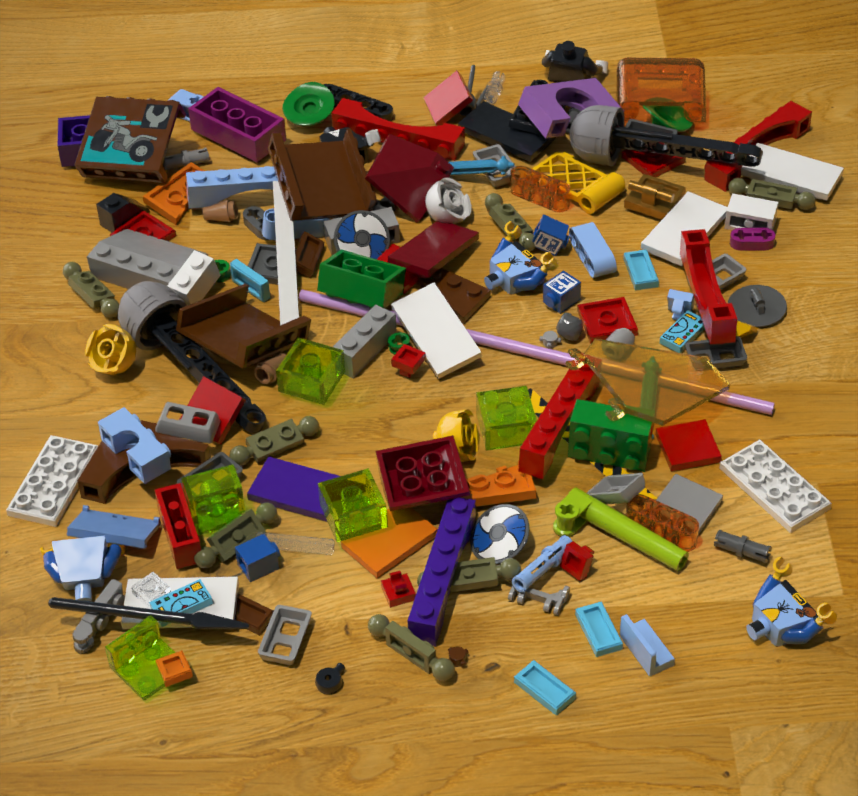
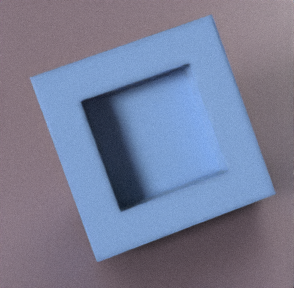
M673 289L669 290L667 301L668 309L672 310L671 313H673L672 319L678 320L687 310L693 312L694 294Z

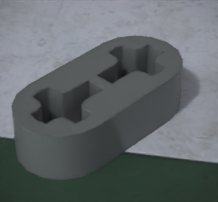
M257 206L246 208L243 211L245 226L258 238L269 240L262 235L265 211Z

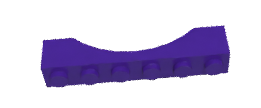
M459 497L447 501L407 620L408 629L413 635L422 641L429 642L434 647L437 645L443 626L448 596L459 558L464 547L470 541L471 531L476 522V500Z

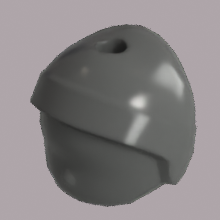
M564 313L557 323V333L567 340H578L583 330L582 319L573 316L571 313Z

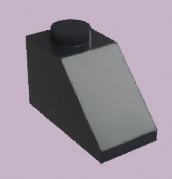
M112 193L96 204L100 225L111 233L142 211L150 213L149 208L135 199Z

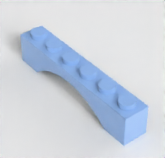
M265 166L259 168L186 172L189 209L208 207L244 191L257 189L273 190V181H278L274 167Z

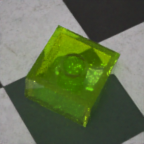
M298 337L276 370L278 392L325 405L345 373L344 350Z
M527 386L476 392V414L485 450L521 446L537 421Z
M234 464L181 478L184 495L198 535L220 530L245 512L242 486Z
M369 468L317 483L320 506L336 542L388 527L386 503Z

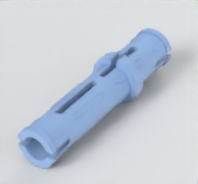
M563 535L552 546L545 547L538 558L512 579L513 587L519 592H525L530 585L542 577L551 567L558 566L562 561L566 544L572 542V539ZM553 553H555V555L551 559H548ZM536 568H539L535 573L531 574Z

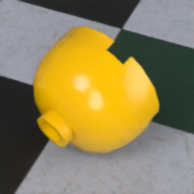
M105 324L99 331L95 330L92 332L86 344L85 354L89 357L90 367L102 374L117 375L129 369L135 361L137 353L136 343L132 335L117 325Z
M469 409L447 413L438 423L437 431L433 433V439L454 436L461 462L475 460L476 457L472 456L473 450L478 452L479 449L478 428L476 423L471 424L469 417H474Z

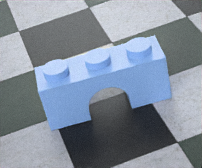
M123 407L98 421L101 440L115 454L124 449L131 448L127 451L130 470L144 484L171 469L169 459L171 452L165 443L161 444L156 439L151 429H146L141 424L136 414H131Z

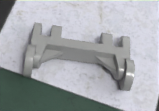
M512 585L508 600L513 601L517 594V603L523 604L527 597L543 602V611L548 613L552 606H555L553 614L559 615L563 604L566 603L569 597L570 587L565 586L563 590L557 593L548 594L529 587L525 592H519Z

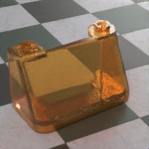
M628 57L620 60L617 64L615 99L624 110V121L635 119L639 114V105L684 106V116L690 122H706V82L703 62L695 58Z

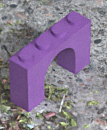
M596 78L526 86L518 103L545 138L559 137L565 134L571 118L560 105L570 106L580 111L594 105L620 107Z

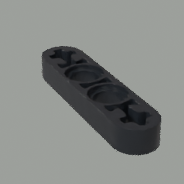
M324 84L333 94L334 108H336L342 98L362 102L363 106H370L364 109L375 116L388 121L393 120V107L390 104L333 84Z

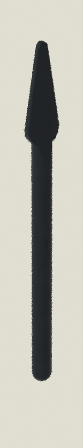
M56 597L50 598L48 601V605L53 609L191 625L195 629L249 628L248 623L204 612L189 614Z

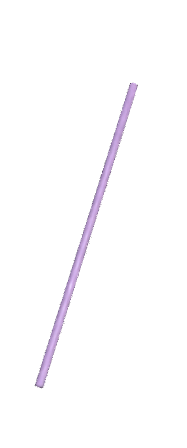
M302 289L299 293V301L359 316H364L371 310L369 306L361 303L353 304L345 299L329 297L316 292ZM396 315V325L403 326ZM466 329L474 342L479 345L570 367L577 355ZM598 361L601 362L600 374L642 384V380L645 377L644 371ZM656 376L657 388L768 415H772L775 403L669 377Z

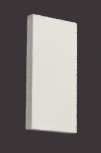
M761 143L756 144V146L763 150L760 165L756 167L742 166L741 168L742 176L796 187L797 193L807 191L812 193L815 199L826 201L843 175L844 170L843 167Z
M688 191L641 242V249L647 250L652 255L666 259L673 264L683 266L680 257L681 231L705 229L707 236H709L726 217L728 207Z
M435 283L391 304L393 311L418 349L426 352V361L438 379L482 357V352Z
M51 435L6 509L7 515L57 527L79 488L77 480L95 453L98 445Z
M761 440L720 462L719 469L789 533L831 509L832 503Z
M238 577L128 579L124 606L151 609L149 602L201 579L212 597L213 604L194 613L204 612L235 620L239 581ZM122 617L121 620L123 629L193 628L191 625L170 623L162 627L159 621Z

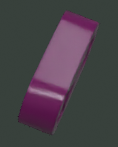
M736 228L731 232L730 246L740 251L770 250L774 247L776 234L769 228Z

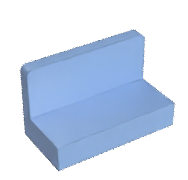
M627 614L621 616L620 637L649 677L674 666L675 658L645 619L633 623Z

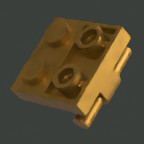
M643 174L638 182L632 180L629 182L628 189L632 191L624 200V207L662 220L685 195L686 187Z

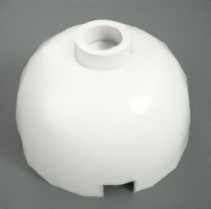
M447 177L437 181L427 192L425 204L428 214L433 220L457 224L470 215L472 207L468 194L463 195L460 190L462 186L457 181Z

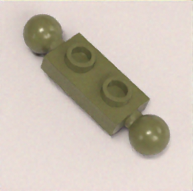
M734 178L728 186L731 194L743 195L746 193V196L776 201L778 202V207L792 209L793 204L796 203L799 208L809 210L815 205V197L812 193L805 191L797 194L796 187L752 179L749 185L741 178Z
M489 194L485 198V206L490 210L489 215L506 235V223L509 221L514 223L515 226L512 231L518 225L522 230V234L519 238L513 240H519V243L529 252L533 251L536 248L532 242L534 237L533 229L511 204H503V199L499 194Z
M68 262L64 265L63 275L68 279V285L93 309L101 307L102 314L107 318H114L118 315L120 304L114 300L115 295L90 271L82 272L81 266L76 262Z
M306 416L296 426L293 419H289L247 437L245 442L247 447L235 446L230 451L229 457L239 466L246 465L251 456L254 457L257 463L267 460L268 457H274L303 444L304 438L302 435H315L319 430V422L315 417Z
M268 502L262 503L258 506L256 515L252 509H248L207 538L211 547H201V551L194 557L197 566L203 569L212 567L216 561V556L220 562L226 561L236 553V546L266 532L262 523L269 524L275 521L277 518L276 507Z
M495 557L458 562L449 593L499 586L498 576H502L506 580H512L521 572V565L516 559L507 558L500 565L496 566ZM421 572L417 578L418 586L420 584L423 572Z
M376 614L369 619V632L376 637L385 636L387 646L426 673L430 674L432 672L433 676L439 681H447L452 678L455 672L454 664L447 658L437 659L436 650L429 642L422 641L413 635L407 627L400 626L394 621L389 622V619L382 614Z

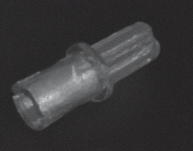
M500 71L494 72L491 81L486 85L484 100L489 104H495L498 96L503 91V83L506 77L502 73L499 78Z

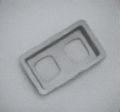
M499 144L473 151L475 160L493 159L498 162L501 156H506V159L512 162ZM515 166L510 168L505 176L499 178L493 177L501 174L499 170L494 173L484 174L493 187L496 188L515 182L520 172Z
M722 254L712 260L720 291L740 280L746 272V268L728 254ZM726 271L731 276L722 280L717 274Z
M167 402L159 417L155 431L194 441L212 443L220 424V418L214 411ZM169 411L183 414L180 420L167 418ZM194 417L208 419L207 424L204 426L192 423Z
M643 473L606 476L591 488L587 494L605 504L628 503L645 488V479Z
M277 605L258 649L259 656L265 661L293 665L312 615L311 611ZM286 623L300 626L298 634L295 636L280 632ZM281 645L292 649L289 656L273 654L274 647Z

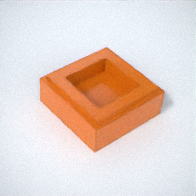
M182 650L155 660L157 669L166 687L193 677L192 670Z

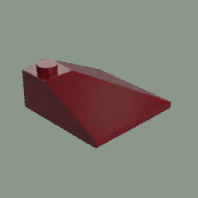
M389 134L365 179L417 223L427 211L425 204L427 192L437 181L446 177L449 178L454 167L439 153Z
M453 435L376 451L379 476L390 511L470 495Z

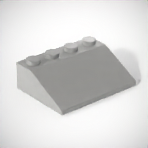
M126 229L99 241L87 256L90 272L97 279L130 289L135 284L144 281L157 282L168 286L194 249ZM195 250V251H197V252H200V253H202V254H204V255H207V256H208V254H207V253H204V252H201V251H198V250Z

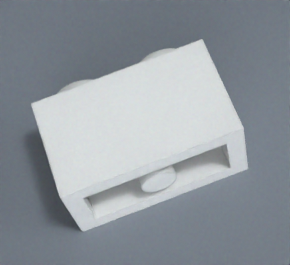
M732 193L726 211L724 229L769 228L773 230L777 218L778 202Z
M194 250L168 284V287L187 306L201 301L220 277V272L214 258Z

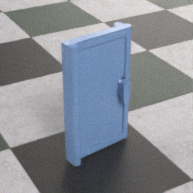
M83 505L82 512L67 527V536L76 538L105 536L107 543L146 549L147 541L161 526L160 517H154V520L89 510V506Z

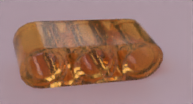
M516 166L511 169L510 192L513 195L554 212H565L569 209V184L525 166Z
M642 494L636 495L630 502L626 503V516L687 552L696 548L699 522L694 517Z

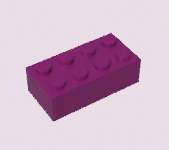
M220 87L215 88L188 108L191 130L255 162H259L269 154L268 146L272 133H281L283 141H286L284 118Z

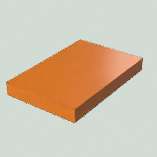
M411 507L395 511L387 509L342 540L341 548L373 576L378 578L435 538L438 529Z

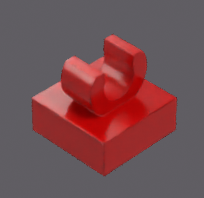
M404 344L392 357L391 366L400 369V375L410 378L411 374L413 375L426 360V352Z
M572 541L566 544L560 567L581 581L587 578L595 551L587 545L581 547Z
M399 570L390 573V578L381 580V588L390 608L414 601L416 593L407 573L401 574Z

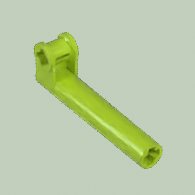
M577 487L573 488L555 507L557 519L554 521L553 530L559 536L566 535L570 537L574 535L588 521L677 572L685 566L688 560L689 553Z

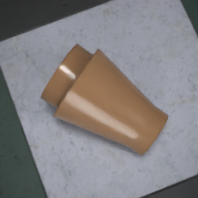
M228 199L208 207H203L204 220L233 222V220L238 219L236 201Z
M280 352L258 362L254 370L256 379L262 384L275 382L284 367L289 363L287 355Z

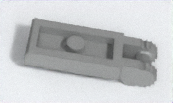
M115 579L111 580L95 602L122 605L124 602L122 583ZM86 613L82 617L80 623L75 628L76 630L72 633L75 642V652L85 654L90 651V648L94 646V636L98 631L105 629L111 615Z

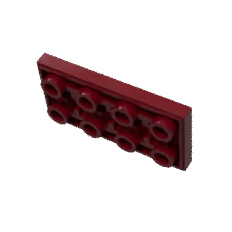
M436 221L389 255L388 263L405 267L406 271L415 273L421 278H428L479 240V232L452 223Z

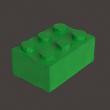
M341 249L320 264L317 291L326 293L329 297L347 299L348 302L353 304L361 303L369 306L371 309L375 305L385 309L403 295L406 268Z
M577 399L570 420L568 457L645 472L651 450L654 413Z

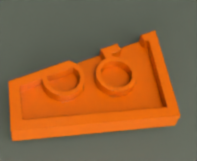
M192 162L169 177L166 183L159 184L143 196V203L177 225L189 207L186 172L204 170Z
M518 460V465L508 469L504 465L496 468V473L488 476L480 474L466 479L470 495L461 498L476 500V507L496 505L499 503L536 499V489L531 475L518 472Z

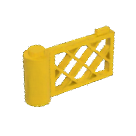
M555 152L527 172V178L578 202L581 209L588 214H593L624 192L626 188L625 180L620 174L611 172L608 175L575 160L574 156L566 152ZM559 160V161H561V162H563V163H565V164H554V163ZM568 170H580L582 172L569 173ZM554 171H566V173L552 174ZM550 172V174L540 175L539 173ZM586 178H596L597 180L586 181L585 179H586ZM583 179L580 182H569V180ZM567 180L566 183H556L554 181ZM580 188H584V189H582L581 191H579L578 193H576V192L570 190V189H580Z

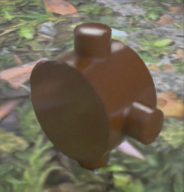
M458 646L450 647L448 649L449 660L452 661L454 667L466 666L468 650Z

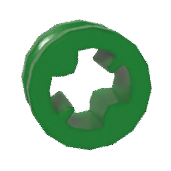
M215 260L220 272V277L216 282L227 281L231 276L229 263L225 260Z
M394 333L388 338L389 351L394 355L404 344L411 346L410 337L405 333Z

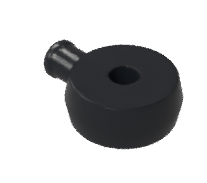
M338 663L335 668L321 669L315 678L317 689L324 694L336 693L341 688L342 677L340 674L345 670V666L342 663Z

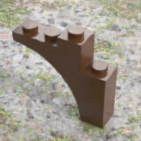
M141 420V424L146 429H151L156 439L161 444L165 443L171 452V457H169L171 468H197L211 458L209 444L157 433L155 431L157 423ZM101 441L77 480L81 498L106 504L107 500L119 488L137 478L129 466L127 451L131 448L124 449L115 454Z

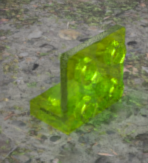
M148 616L105 646L109 667L142 700H147L165 687L155 660L176 652L161 639L158 621L154 617Z

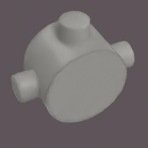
M554 331L545 332L539 339L549 349L561 343V338H558V334Z

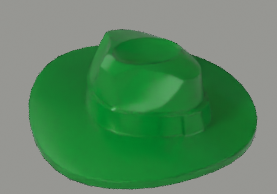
M307 82L291 91L284 100L282 109L284 116L291 123L298 126H311L324 121L331 115L335 107L333 94L325 85L318 82Z
M655 98L645 101L642 105L651 114V124L683 132L690 129L694 123L692 115L673 101Z

